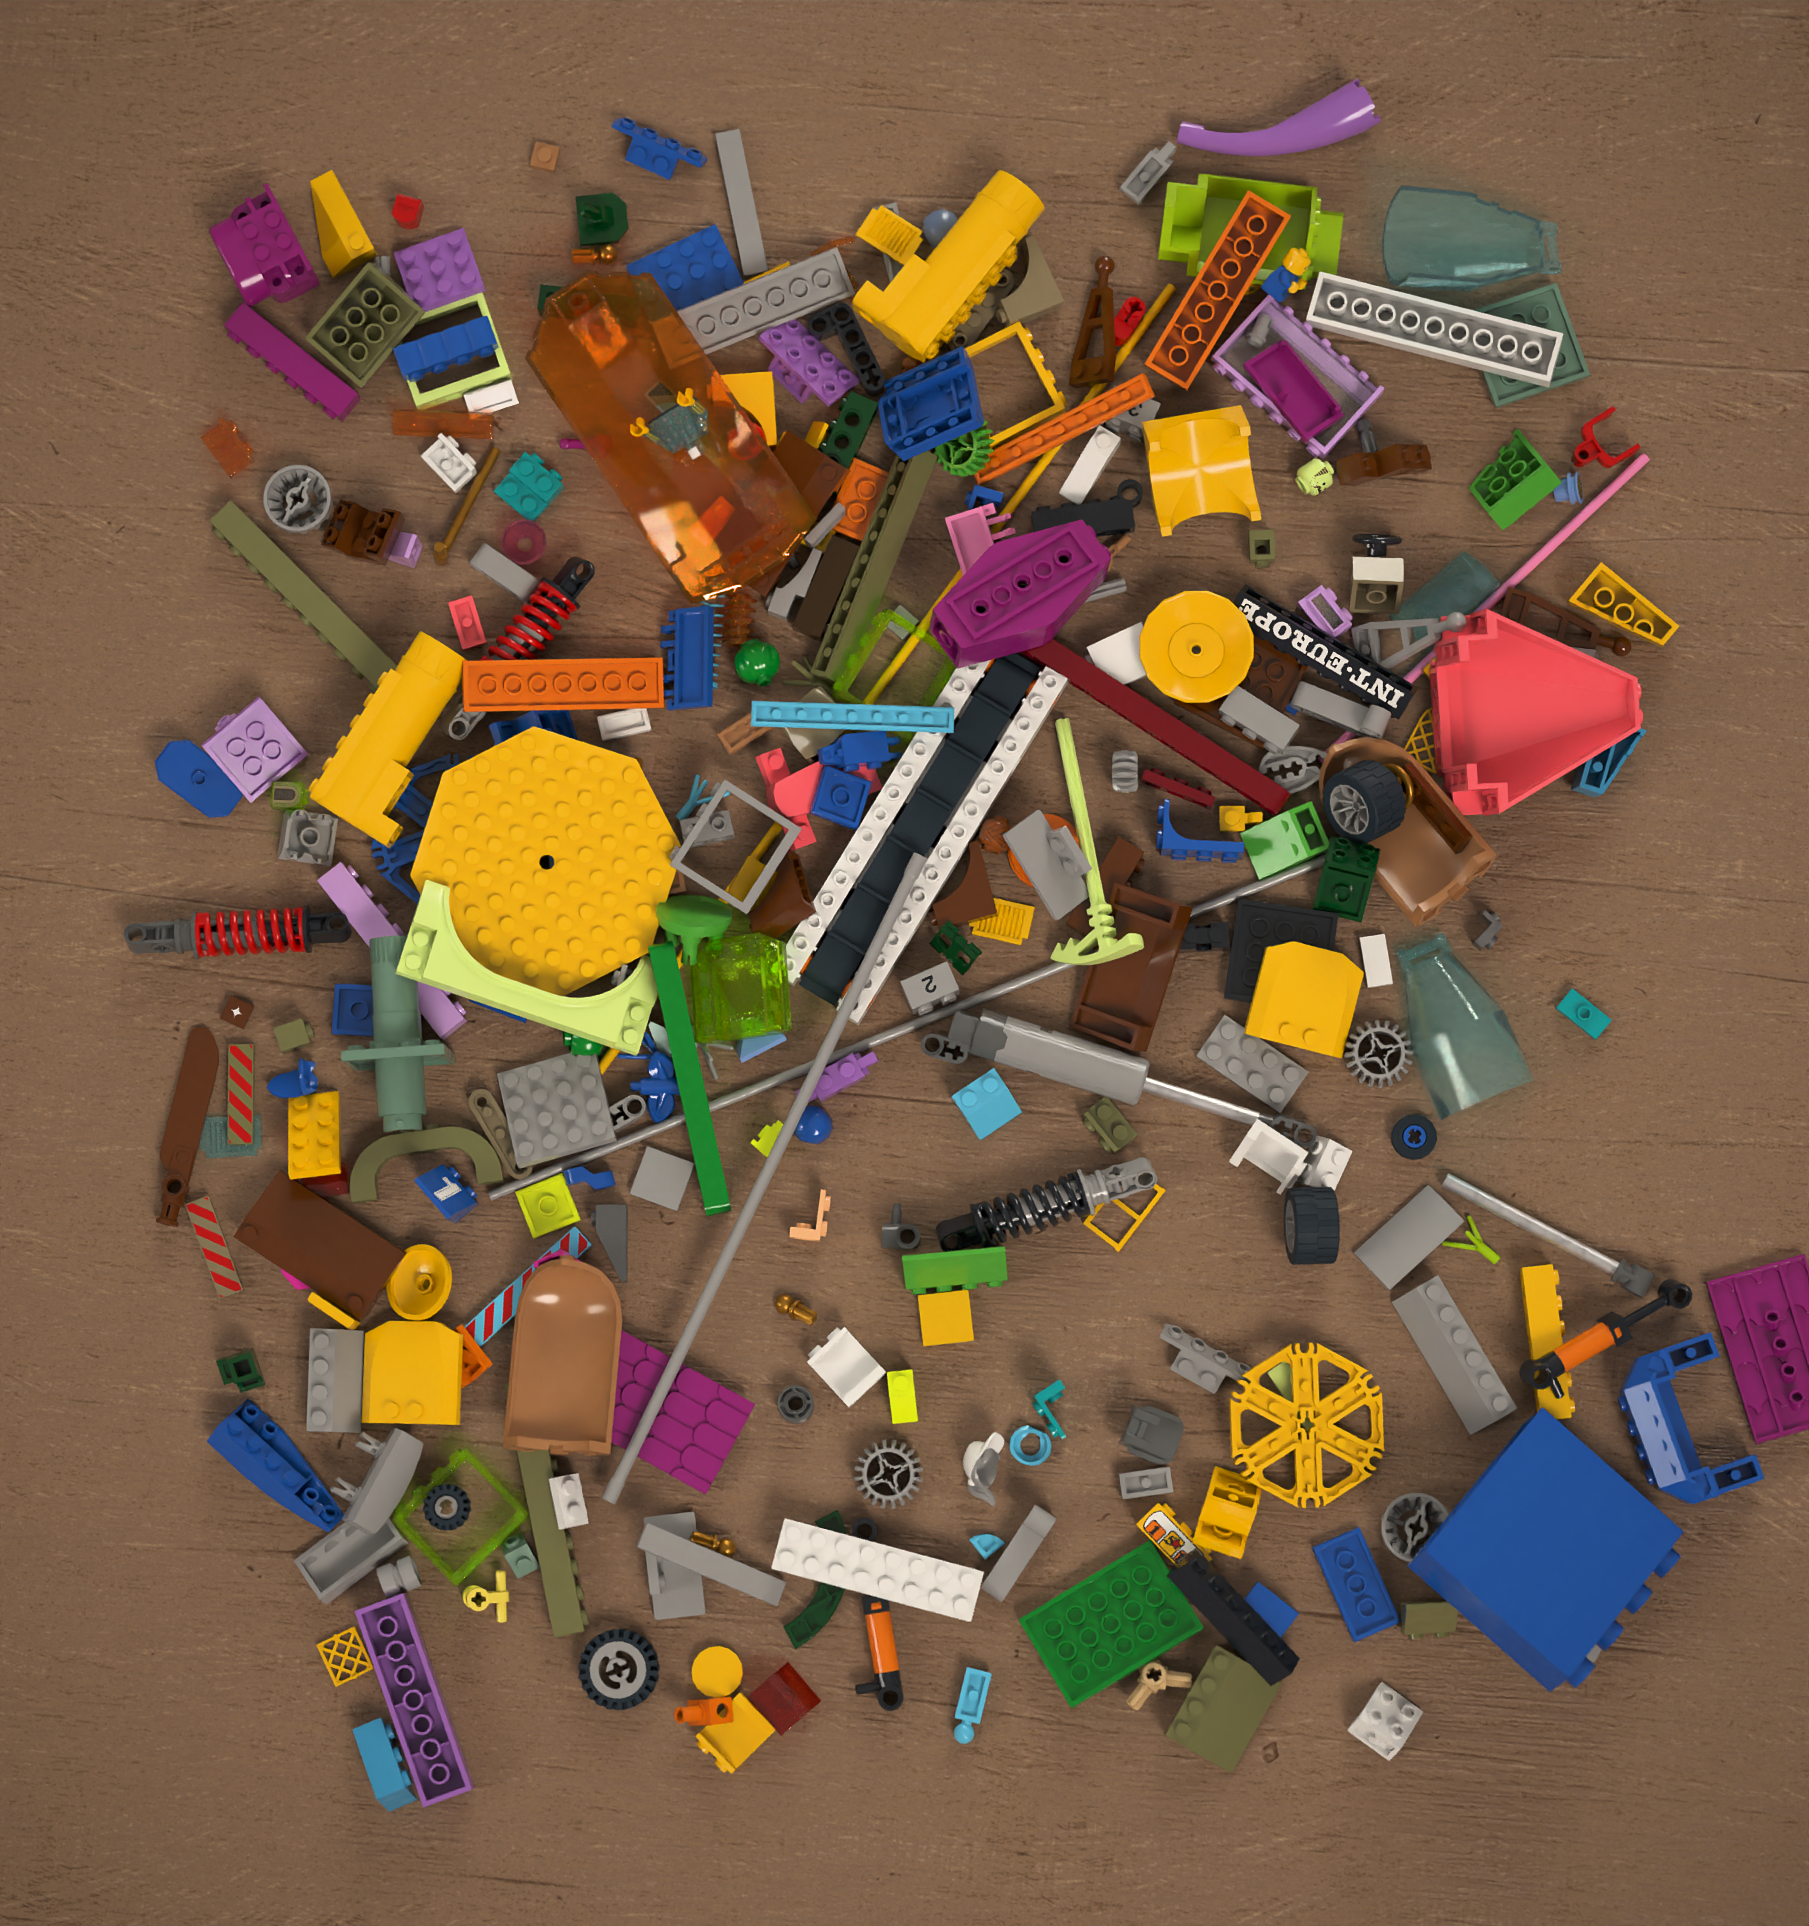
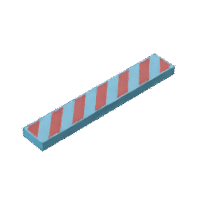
M574 1226L539 1259L559 1249H563L578 1259L592 1244ZM534 1264L465 1326V1329L480 1348L515 1317L519 1296L527 1279L535 1271Z

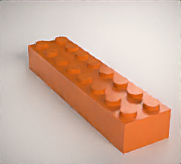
M1247 191L1145 362V367L1185 391L1188 390L1291 218V215L1251 191Z

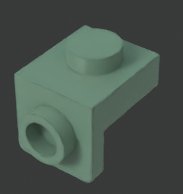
M524 1533L512 1535L505 1542L501 1543L503 1554L517 1579L540 1568V1564L527 1543Z

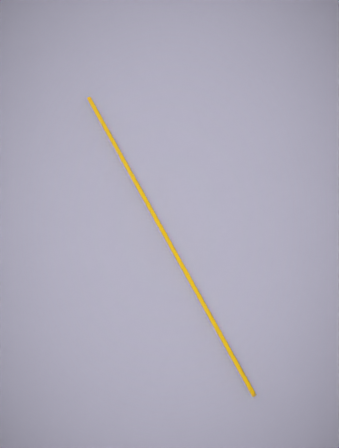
M1167 284L1116 354L1114 374L1175 292L1176 288L1172 284ZM1107 383L1094 385L1080 405L1099 396ZM1063 444L1042 455L999 516L1007 513L1012 515ZM1007 521L992 524L990 527L992 535L999 533ZM961 568L861 704L873 705L928 630L935 606L963 577ZM845 729L840 737L844 734H852L854 730ZM774 822L750 857L759 861L782 830V825ZM734 877L733 880L730 882V884L728 885V887L725 889V892H728V890H729L731 884L733 883L735 877ZM721 898L718 899V900L724 902L725 904H728V903H727L726 901H724L723 899H721ZM682 950L676 956L679 969L683 965L681 963ZM610 1047L600 1060L599 1065L602 1075L620 1050Z

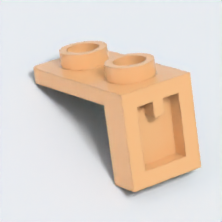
M821 1189L816 1230L811 1229V1224L797 1223L796 1227H790V1238L820 1242L821 1236L826 1237L828 1222L823 1221L824 1211H829L831 1201V1196H826V1190Z

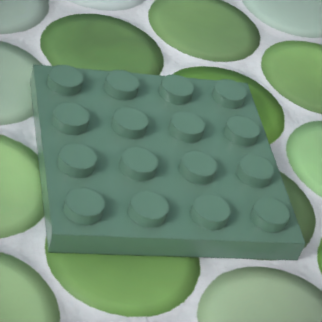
M1557 283L1474 310L1563 333L1561 348L1549 388L1481 370L1495 409L1590 376Z

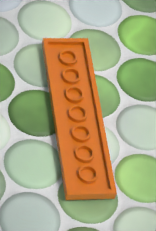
M663 658L463 661V712L664 708Z

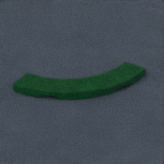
M838 1509L815 1521L819 1528L847 1535ZM820 1582L813 1599L804 1611L793 1621L783 1626L795 1649L808 1642L827 1624L836 1611L845 1588Z

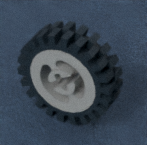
M627 1629L609 1630L596 1636L585 1647L578 1665L580 1673L578 1676L583 1690L586 1691L587 1696L594 1700L597 1705L610 1710H624L640 1704L653 1692L659 1679L660 1664H658V1656L653 1649L654 1647L651 1643L649 1644L644 1636H640L637 1632ZM618 1651H623L634 1658L637 1665V1675L633 1682H629L628 1677L632 1671V1667L622 1671L623 1676H620L619 1673L609 1676L611 1680L620 1683V1688H615L607 1684L603 1679L601 1665L606 1656L610 1659L606 1668L607 1672L616 1668V1662L619 1666L628 1663L629 1661L626 1658L618 1656Z

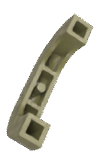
M440 1124L426 1125L425 1130L421 1131L400 1130V1134L389 1135L376 1140L360 1154L353 1166L350 1177L351 1202L358 1204L380 1200L378 1189L379 1173L389 1160L400 1156L448 1149L462 1150L470 1155L475 1164L477 1183L479 1185L505 1182L503 1165L494 1147L482 1136L471 1130L461 1127L440 1128Z

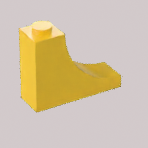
M772 371L712 376L713 383L708 384L709 399L714 398L715 406L735 408L750 416L764 430L768 451H774L778 442Z

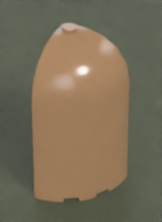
M1370 737L1348 740L1329 747L1319 775V790L1323 807V789L1327 780L1346 768L1364 760H1374L1383 765L1396 764L1401 768L1405 764L1412 763L1472 835L1461 853L1455 854L1412 803L1406 810L1405 818L1398 828L1367 843L1380 849L1374 877L1415 927L1439 915L1442 912L1441 907L1451 899L1455 902L1470 890L1467 885L1475 877L1481 878L1497 857L1496 853L1421 764L1405 749L1387 740Z
M561 1255L560 1259L551 1260L538 1266L527 1279L519 1296L512 1344L502 1447L504 1449L534 1453L536 1450L548 1451L550 1449V1454L570 1455V1452L580 1453L584 1456L610 1454L622 1329L621 1302L613 1283L601 1270L587 1263L575 1261L574 1256Z

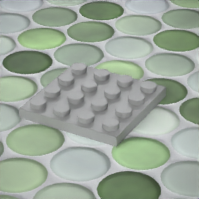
M568 1053L497 1074L519 1169L617 1141L599 1060L596 1054L592 1056L578 1054L576 1057Z

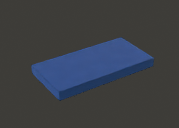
M1360 1527L1312 1547L1354 1643L1401 1622Z

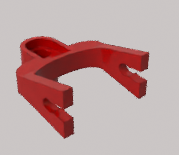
M1614 406L1585 423L1581 428L1584 442L1575 448L1571 457V461H1575L1574 465L1576 467H1583L1596 459L1600 465L1609 469L1631 457L1641 448L1637 443L1619 456L1611 457L1598 444L1593 433V426L1611 417L1612 413L1616 411ZM1579 455H1585L1584 459H1581Z

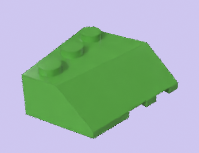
M1518 428L1512 434L1514 439L1508 446L1503 445L1498 451L1500 456L1493 464L1487 465L1469 487L1473 495L1502 530L1513 524L1520 516L1533 508L1536 503L1562 483Z

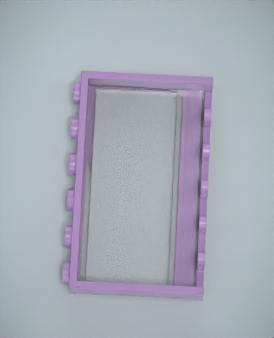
M1268 294L1212 356V368L1219 375H1226L1231 379V385L1237 391L1247 393L1251 397L1250 401L1257 408L1261 409L1263 407L1269 412L1268 416L1274 423L1284 425L1288 429L1287 433L1295 441L1301 440L1303 442L1299 434L1243 368L1245 362L1281 339L1283 341L1286 340L1342 408L1341 412L1344 414L1341 420L1304 443L1307 445L1306 450L1315 458L1319 456L1324 459L1375 401L1380 398L1384 387L1380 385L1379 388H1376L1368 381L1369 376L1361 370L1359 373L1349 364L1350 359L1346 355L1342 354L1339 356L1330 348L1331 343L1326 338L1321 340L1312 332V326L1309 323L1304 322L1302 324L1293 316L1294 311L1286 305L1284 308ZM1265 314L1273 319V323L1265 337L1266 343L1262 344L1260 348L1254 347L1247 342V335L1249 332H1252L1258 315Z

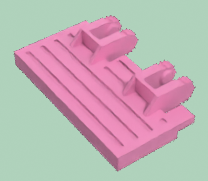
M993 503L945 518L963 575L994 544L993 540L1016 533L1015 528H1008L992 535L989 525L998 522L1002 523L1011 518L1010 513L987 520L986 516L996 513ZM1020 581L1017 585L1024 584L1025 582Z

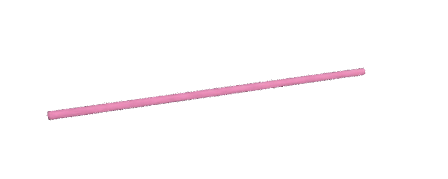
M1642 453L1474 612L1483 609L1491 610L1505 596L1507 587L1514 588L1635 475L1650 460L1648 456ZM1434 650L1421 660L1403 679L1413 683L1423 673L1422 670L1436 657ZM1346 731L1333 744H1341L1352 740L1356 734ZM1321 756L1317 758L1319 762L1322 764L1324 759H1322Z

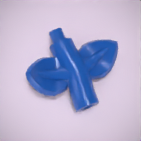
M655 1052L648 1062L647 1071L650 1077H641V1081H631V1091H641V1095H649L647 1098L648 1113L654 1122H660L673 1112L675 1108L674 1095H680L677 1078L674 1077L673 1060L665 1053Z

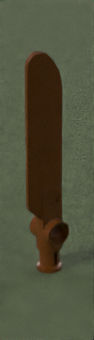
M204 1027L194 1028L189 1035L160 1150V1159L168 1173L162 1183L163 1193L161 1202L163 1204L160 1216L156 1218V1222L172 1227H178L177 1217L179 1209L184 1205L185 1198L189 1194V1183L219 1066V1050L215 1038ZM176 1181L181 1182V1190L178 1193L172 1194L170 1191L171 1185Z

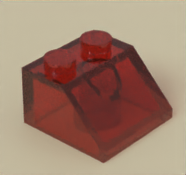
M789 1662L783 1665L748 1696L780 1736L821 1702Z

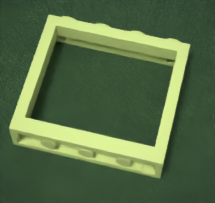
M482 292L427 311L414 326L479 304L482 316H488L499 346L498 349H495V353L500 367L420 394L416 382L407 380L419 412L463 397V393L511 378L513 380Z

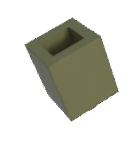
M303 1018L273 1028L280 1050L284 1054L313 1045L311 1039L315 1037L311 1023H306Z

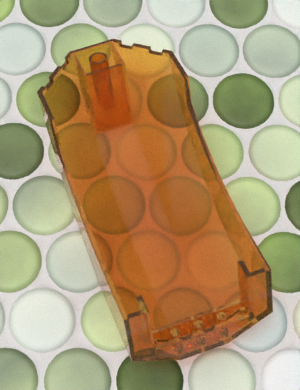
M588 270L548 297L543 306L545 309L543 318L538 321L533 335L534 343L532 349L528 350L525 359L691 604H695L741 590L783 562L817 518L652 274L630 275L628 272L610 271L609 274H599L597 271ZM687 388L693 390V399L703 408V412L700 414L691 405L684 407L685 410L681 411L684 415L688 416L689 422L695 428L705 447V451L702 449V452L698 449L701 455L693 460L688 451L695 447V445L690 440L686 442V436L665 415L651 424L647 423L662 414L656 407L658 406L657 404L673 402L677 404L678 392L685 396ZM641 417L645 420V426L659 434L660 439L655 440L646 434L638 437L633 436L630 433V424L639 427L636 424V418ZM664 417L667 418V422H663ZM655 423H658V428L654 427ZM669 425L672 426V428H673L672 430H669V429H668V426H669ZM661 430H663V431L665 432L664 435H661V434H660V431H661ZM674 433H676V434L678 435L677 438H674V437H673V434H674ZM667 438L671 439L669 443L666 441ZM679 441L683 442L682 446H679ZM673 445L677 446L676 450L672 448Z

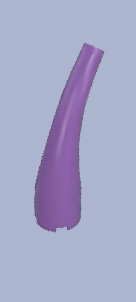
M1357 78L1266 130L1245 133H1222L1204 130L1205 126L1182 121L1177 143L1229 155H1283L1303 152L1343 141L1381 122L1379 115L1373 116L1375 115L1373 112L1375 105L1364 86L1358 88L1360 81Z

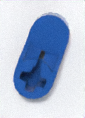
M586 1166L563 1171L566 1186L586 1182L593 1187V1190H602L616 1185L613 1171L592 1174L586 1169Z

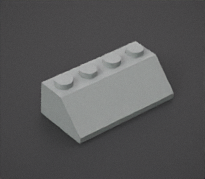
M310 1329L306 1431L361 1433L365 1331Z

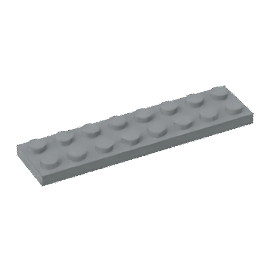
M834 247L653 320L652 324L670 368H674L761 333L771 326H778L855 295L839 250L837 247Z

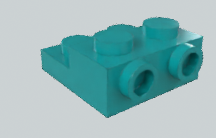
M524 452L510 468V473L498 485L494 493L532 525L565 487L561 482L563 477L554 469L546 470L542 466L544 461L535 453L529 455Z

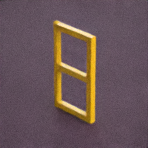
M1156 1184L1153 1189L1158 1193L1140 1216L1120 1200H1112L1113 1203L1136 1220L1119 1244L1090 1223L1104 1203L1098 1204L1095 1207V1215H1089L1083 1224L1119 1252L1166 1190Z

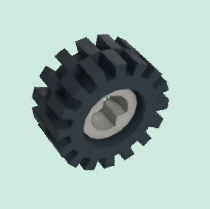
M442 1484L434 1487L433 1490L427 1493L428 1495L424 1499L423 1512H425V1518L430 1522L431 1526L439 1530H455L468 1520L469 1513L471 1512V1502L467 1496L468 1494L460 1487L452 1484ZM444 1500L452 1502L451 1507L454 1510L449 1515L442 1513L443 1507L440 1505Z

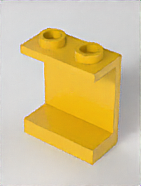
M742 1692L732 1700V1723L707 1725L695 1736L699 1740L696 1743L705 1754L711 1752L717 1758L714 1763L724 1773L728 1770L732 1774L777 1729ZM726 1708L718 1714L720 1718L725 1716Z

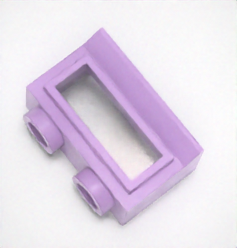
M1321 585L1297 603L1296 607L1299 611L1303 609L1310 618L1309 622L1336 639L1352 626L1350 622L1353 619L1351 614L1345 607L1339 608L1335 603L1337 597L1329 587L1325 589Z

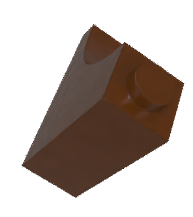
M978 840L969 843L970 863L963 882L950 896L932 904L934 911H930L929 914L932 926L938 925V929L948 920L955 927H960L998 916Z
M790 848L778 866L777 875L770 891L760 904L748 913L751 922L749 924L751 932L754 936L761 937L767 943L816 912L800 857L791 851Z

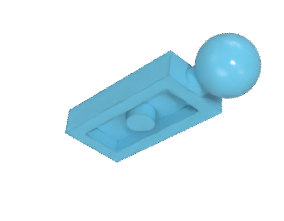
M969 1667L966 1668L955 1718L962 1720L961 1724L957 1725L954 1729V1737L959 1743H969L974 1737V1729L971 1724L972 1722L980 1724L992 1673Z

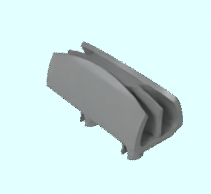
M397 1428L390 1429L383 1442L362 1432L359 1436L368 1444L357 1441L355 1446L373 1455L374 1461L361 1485L356 1488L340 1477H337L335 1482L344 1490L336 1487H331L330 1492L349 1501L350 1505L342 1520L367 1534H376L390 1517L404 1495L421 1456L424 1443Z

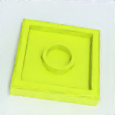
M563 1173L515 1191L533 1239L581 1221L570 1190L566 1186Z

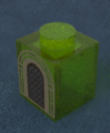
M272 781L271 807L274 810H304L305 805L309 804V791L306 790V786L303 783Z

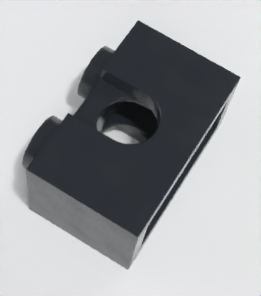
M1228 922L1210 923V925L1205 926L1187 924L1178 953L1228 951L1230 947ZM1198 944H1211L1206 946H1196Z

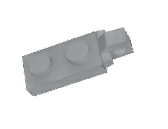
M1168 141L1160 151L1157 148L1153 151L1151 150L1120 186L1119 190L1139 206L1170 169L1173 163L1170 158L1175 153L1176 146Z

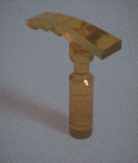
M845 237L825 243L811 252L810 257L838 247L841 244L854 243L855 237ZM845 267L853 290L859 287V284Z

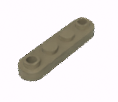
M1003 269L1000 272L1007 282L1005 284L997 283L995 286L990 285L985 291L987 295L980 305L975 304L970 310L971 315L963 325L960 323L954 330L956 333L948 343L950 351L961 346L967 348L977 342L995 316L1000 300L1008 297L1014 288V276L1010 271ZM957 338L965 340L962 345H958L955 341Z
M485 1089L473 1091L469 1097V1107L508 1173L518 1180L527 1178L532 1174L533 1165L525 1167L522 1172L516 1170L517 1162L507 1118L495 1098ZM480 1098H485L487 1100V1103L484 1107L478 1106V1100Z

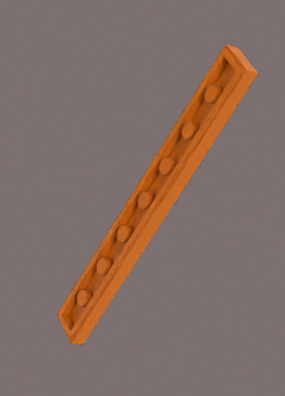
M1142 373L994 449V452L988 454L991 460L985 463L986 468L974 474L978 485L981 486L1155 397L1146 375Z

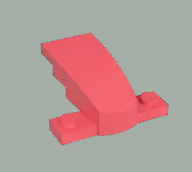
M781 748L756 756V761L766 784V798L769 808L802 828L790 847L791 851L817 842L807 814L810 812L822 768L825 765H821L818 761L790 774ZM861 766L857 771L846 772L872 782L868 795L882 790L876 769L867 770V766ZM782 826L786 835L789 830Z

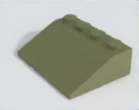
M368 262L305 339L362 388L393 352V348L399 345L425 314V311L375 263Z
M1214 1644L1164 1735L1232 1773L1282 1683L1279 1681L1270 1686L1249 1663Z

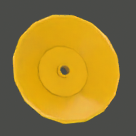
M1183 591L1164 599L1147 616L1139 636V658L1148 679L1163 694L1185 703H1209L1230 694L1245 679L1254 658V635L1245 614L1229 599L1209 591ZM1197 646L1201 649V652L1194 654L1192 648Z

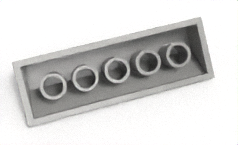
M1438 1275L1391 1302L1470 1435L1517 1409Z

